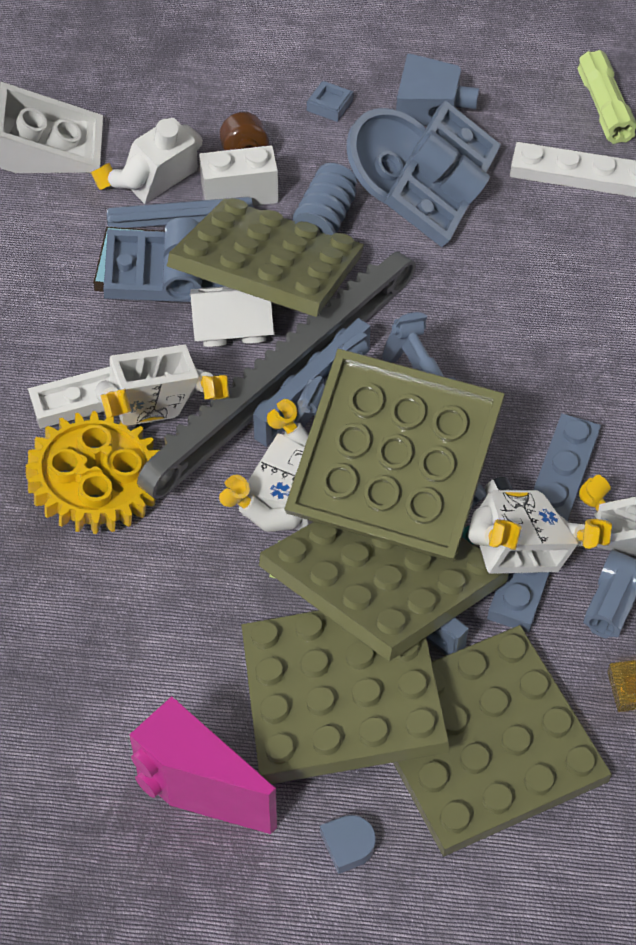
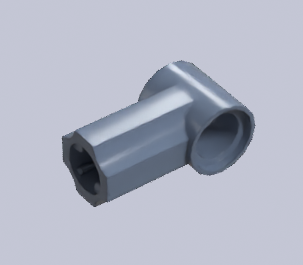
M612 549L600 574L597 584L599 587L591 600L583 621L593 634L605 639L608 637L619 638L636 601V559Z

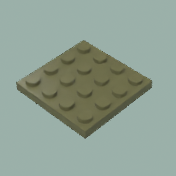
M224 198L169 252L167 267L317 317L361 258L364 244L354 241L352 237L346 234L335 233L331 236L322 233L316 225L309 222L301 221L295 224V221L283 218L279 212L273 210L261 211L249 207L246 202L240 199Z
M337 349L284 508L286 514L455 562L505 400V393Z
M317 522L310 523L260 552L259 566L389 662L505 584L509 573L489 574L481 549L464 538L461 539L455 562H451Z
M320 610L241 624L259 774L270 784L450 752L426 637L389 662Z
M520 625L431 662L450 752L393 762L443 857L606 784L610 781L612 775Z

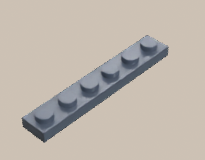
M561 413L533 490L543 493L555 511L566 521H569L601 425ZM550 572L509 573L507 582L496 589L488 611L487 620L512 628L520 625L524 632L529 633Z

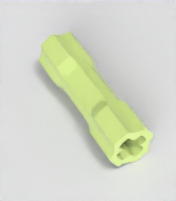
M601 50L595 52L588 51L579 58L578 72L584 86L590 91L600 115L599 121L607 140L612 144L626 143L635 136V118L630 107L624 102L614 79V70L607 55Z

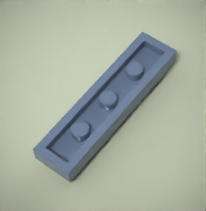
M358 318L347 329L342 328L322 352L318 351L312 355L307 365L297 375L289 376L284 381L281 389L269 400H263L253 414L254 439L267 447L273 442L278 433L281 434L284 431L283 428L274 429L269 426L267 414L275 409L284 418L283 413L277 407V403L283 399L292 401L297 408V402L306 384L315 377L321 376L322 379L320 381L326 385L336 355V349L358 333L367 334L366 341L369 352L371 326Z

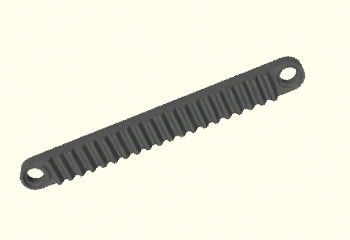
M398 251L391 254L378 266L373 264L367 265L366 273L359 272L356 281H348L347 290L339 289L337 291V298L331 297L327 302V307H324L317 317L308 315L306 324H297L296 333L288 332L286 334V342L278 340L275 351L269 349L265 351V360L257 358L254 362V369L246 367L243 378L234 377L232 388L228 387L229 398L210 400V407L201 405L199 407V416H188V426L179 424L176 426V436L167 434L165 436V446L151 457L142 468L137 480L138 486L155 499L163 498L248 425L253 420V414L257 406L263 400H269L281 389L284 381L289 376L297 375L307 365L312 355L318 351L322 352L342 328L347 329L358 318L366 322L400 293L411 280L416 263Z

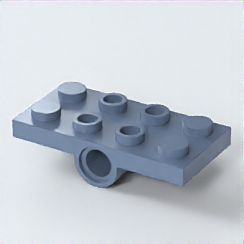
M445 100L436 110L384 203L440 247H443L452 238L469 204L487 184L490 175L486 172L501 144Z
M187 217L175 218L166 224L165 232L107 229L104 299L191 302V289L223 287V285L167 267L169 252L199 222Z

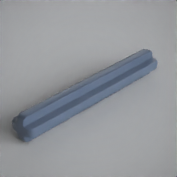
M251 197L235 198L243 200L249 207L253 208ZM223 199L110 207L107 209L108 227L119 228L166 226L170 220L179 217L191 218L200 223Z

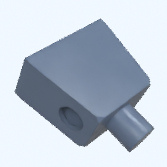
M407 54L397 95L396 110L411 116L423 126H428L436 110L445 100L455 108L476 110L479 88L460 86L461 68L458 65Z

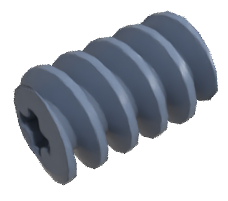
M326 163L320 166L293 214L295 224L301 221L309 222L316 225L322 233L331 236L337 233L342 221L346 217V213L351 207V203L356 197L355 186L357 178L355 174L347 167L337 163Z

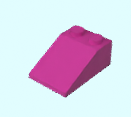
M172 696L129 734L133 750L131 759L137 770L135 779L150 797L155 798L159 795L170 806L271 834L277 829L276 788Z

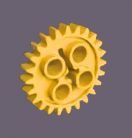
M92 411L90 420L84 421L78 412L75 413V423L70 424L64 418H59V430L46 426L45 438L36 437L34 439L35 449L28 450V464H26L28 493H34L35 506L45 505L46 518L52 517L57 513L59 514V526L61 527L72 520L75 521V532H80L84 524L91 525L93 534L98 533L100 524H106L111 532H115L116 521L120 520L129 527L132 523V513L143 518L146 505H155V498L138 486L137 480L144 465L160 450H153L154 439L152 437L143 439V427L141 426L130 431L129 426L123 425L122 422L119 424L114 423V416L106 418L105 421L99 420L96 411ZM90 495H99L101 497H90Z

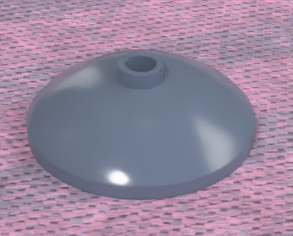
M377 108L361 115L350 128L346 145L348 160L356 178L372 196L383 203L426 129L411 116L389 108Z

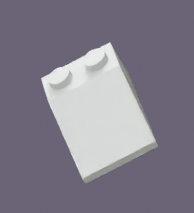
M4 82L0 83L1 169L14 173H85L100 168L103 115Z

